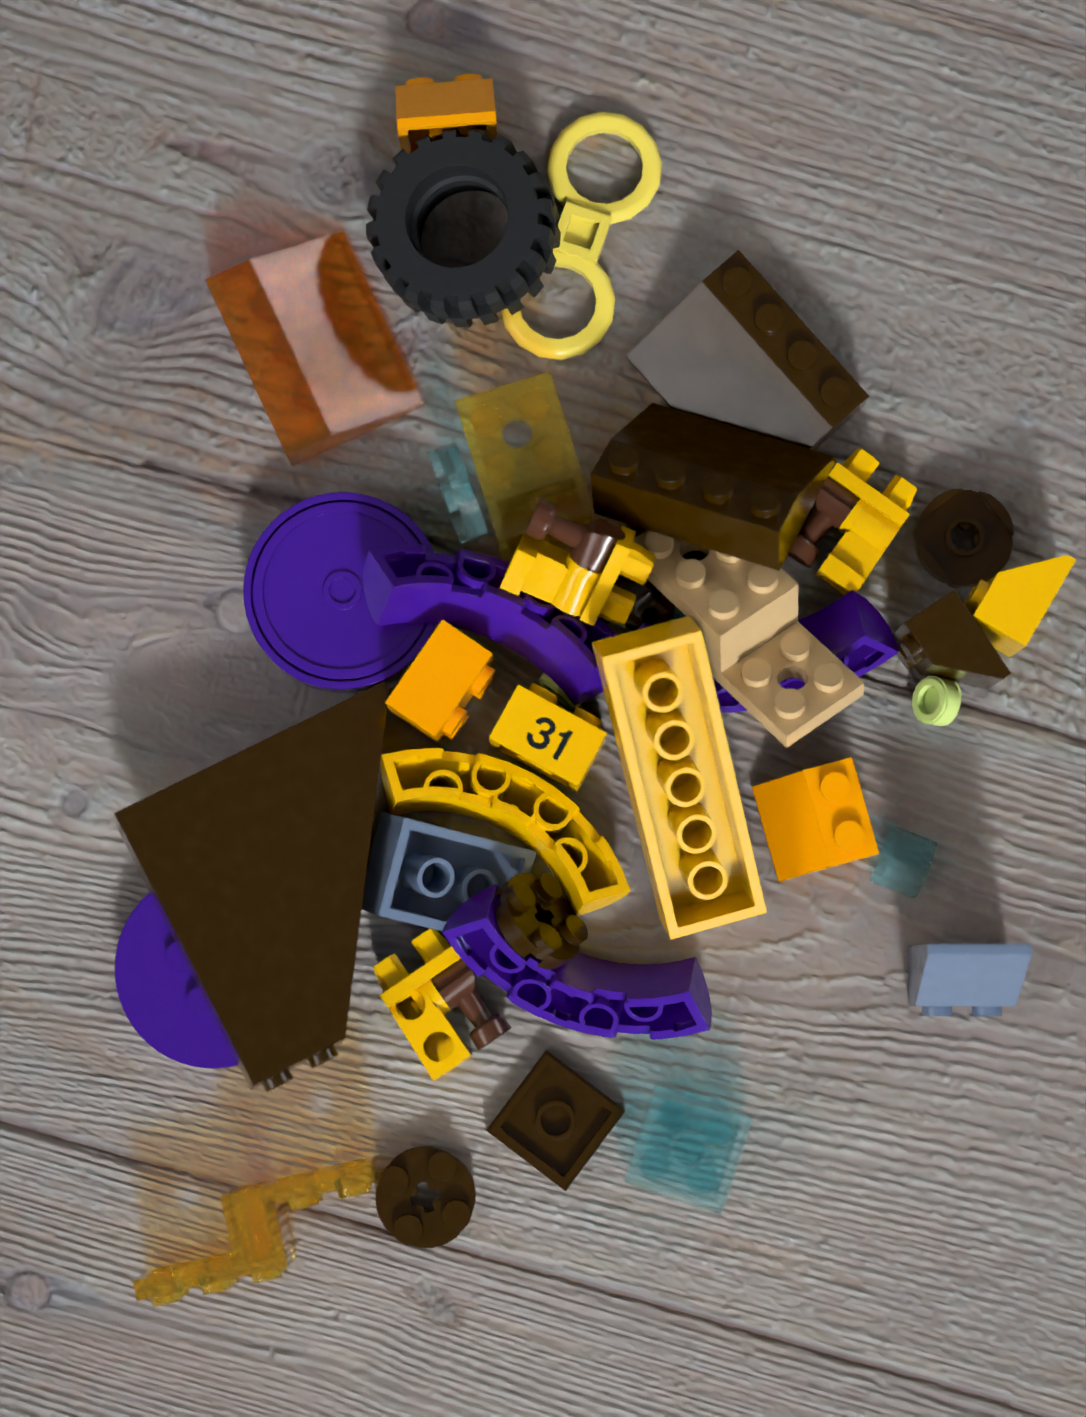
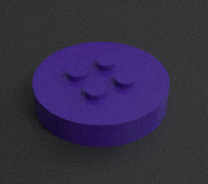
M337 492L317 495L305 499L282 512L270 523L257 540L250 554L244 576L243 597L246 617L251 631L263 651L276 666L296 681L328 692H361L383 681L387 684L404 674L431 637L438 624L409 622L376 626L369 612L364 593L363 570L368 551L372 549L390 546L424 545L426 546V552L434 553L421 529L412 519L393 505L381 499L359 493Z
M149 892L129 916L117 945L115 981L123 1011L136 1032L155 1050L170 1059L200 1068L238 1066Z

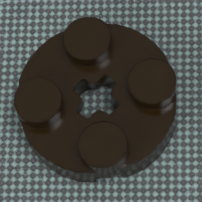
M951 489L935 497L920 514L913 533L915 551L923 568L936 580L946 583L949 587L955 589L977 586L981 579L986 582L992 579L1009 561L1013 546V522L1006 508L992 495L982 491ZM959 526L965 531L971 527L976 533L971 540L975 548L969 551L963 546L956 548L952 543L956 537L952 529Z
M519 873L496 891L495 897L500 896L501 902L494 909L497 924L507 942L519 955L524 958L531 953L536 958L543 960L537 965L538 967L547 970L557 969L577 955L580 944L588 938V929L585 923L575 915L570 904L562 895V886L553 875L542 873L537 877L530 873Z
M433 1146L410 1148L397 1155L381 1173L375 1195L376 1208L386 1230L394 1235L400 1243L418 1248L438 1247L455 1239L470 1222L476 1202L475 1183L467 1166L450 1152ZM420 1183H427L430 1190L438 1189L440 1192V1198L433 1201L434 1209L431 1211H425L422 1205H414L411 1196L418 1193L417 1185Z

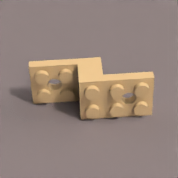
M649 530L633 540L634 543L656 555L653 568L647 579L685 616H690L701 629L712 677L786 748L864 695V682L798 622L799 584L782 568L778 571ZM690 551H700L707 555L706 558L700 561L695 559L686 560L682 556ZM788 678H797L802 680L805 686L798 690L785 689L780 686V682Z

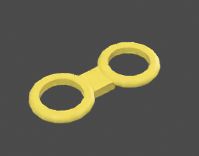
M600 111L581 116L561 130L550 148L547 175L553 195L564 207L558 223L561 232L560 247L553 248V254L557 260L554 267L568 268L582 275L593 289L596 305L595 313L587 327L576 335L563 339L547 338L533 331L522 318L521 310L511 315L508 308L502 310L503 322L509 334L520 347L538 357L564 360L583 355L603 339L613 322L616 299L610 277L599 265L598 260L610 225L630 220L649 205L660 186L662 162L657 143L643 125L623 114ZM599 133L615 134L629 141L639 153L643 167L641 180L635 190L623 200L609 204L591 202L579 195L570 184L566 170L568 157L575 145L586 137Z

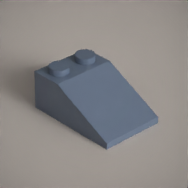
M382 811L367 865L362 910L381 917L443 931L451 914L463 902L478 892L496 884L501 887L519 873L531 874L536 851Z
M922 944L908 946L909 1006H922V1016H952V1006H972V1016H1002V1006H1016L1032 956V944Z

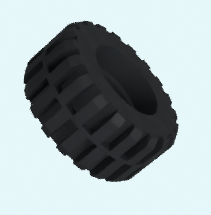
M458 128L445 129L442 131L443 139L432 141L428 134L415 140L419 148L409 155L402 149L392 158L397 166L391 173L382 170L375 182L381 190L380 196L371 195L368 202L367 211L373 218V221H369L366 224L367 240L373 246V250L370 253L385 280L416 313L422 311L429 320L439 324H443L446 319H449L456 327L470 328L472 319L480 318L484 325L499 322L497 312L508 308L511 315L524 308L520 299L526 293L536 297L544 287L540 277L543 272L552 274L557 261L553 254V248L560 247L561 232L556 222L559 219V214L550 190L533 160L524 151L517 152L510 140L499 135L493 141L486 130L475 128L470 129L468 137H462ZM465 191H482L497 196L505 205L508 222L503 238L488 256L468 266L445 267L433 263L425 255L421 246L422 230L429 214L440 202L454 194Z

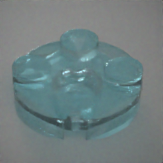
M456 443L447 446L443 445L427 451L436 479L444 476L446 478V481L438 483V487L447 511L449 513L458 511L457 515L450 518L460 545L488 534L479 503L474 495L469 475Z

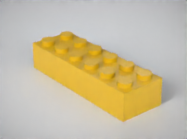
M690 616L592 642L659 919L670 940L767 913L701 629Z

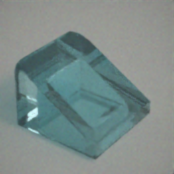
M891 824L870 880L875 884L910 898L917 897L926 881L937 842Z

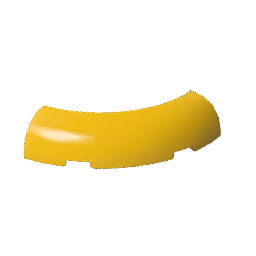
M442 748L409 749L381 755L382 781L391 814L400 815L424 811L450 812L470 816L503 829L519 839L531 850L536 851V855L548 866L561 884L576 916L608 906L630 893L631 890L622 867L606 839L597 833L590 822L579 812V807L572 800L534 773L486 754L478 753L477 755L444 751Z

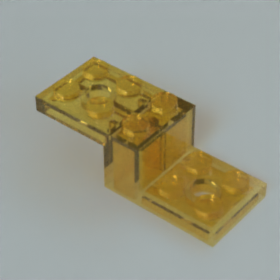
M550 371L454 400L484 496L486 512L501 560L510 563L541 497L557 504L558 510L556 515L583 525H587L590 521L594 520V510ZM521 422L530 428L532 436L525 446L515 448L509 446L504 441L502 434L505 427L510 423ZM548 533L544 538V541L568 552L572 548ZM599 617V618L602 619L605 623H609V621H607V620H605V619Z
M377 1155L227 1191L220 1198L232 1251L144 1272L133 1280L136 1300L141 1301L151 1298L152 1307L183 1300L182 1296L189 1294L188 1289L201 1287L202 1294L208 1295L233 1288L232 1285L238 1283V1278L251 1275L253 1283L282 1277V1273L287 1271V1266L297 1257L285 1202H288L289 1211L319 1204V1201L323 1200V1193L337 1190L339 1199L368 1193L372 1189L371 1182H375L381 1175Z

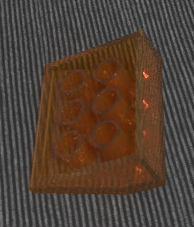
M343 231L249 259L205 279L292 467L424 406Z

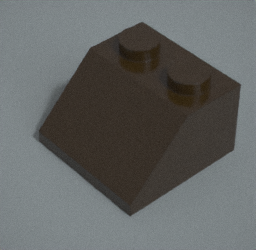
M956 590L948 593L904 622L893 633L899 652L896 654L908 670L914 667L921 676L946 677L957 681L959 684L989 689L1011 674Z

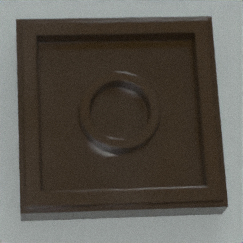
M545 1050L486 1131L566 1191L626 1110Z

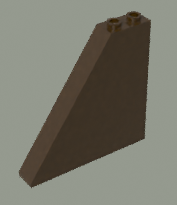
M385 681L114 813V823L251 1090L263 1085L265 1091L269 1092L293 1079L290 1072L291 1069L307 1061L313 1069L339 1055L335 1046L341 1044L346 1037L387 712L385 702L389 696V688Z

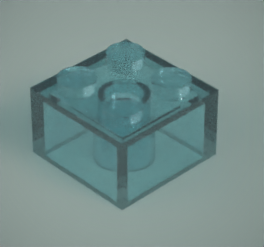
M654 1083L623 1180L628 1184L721 1215L753 1117Z

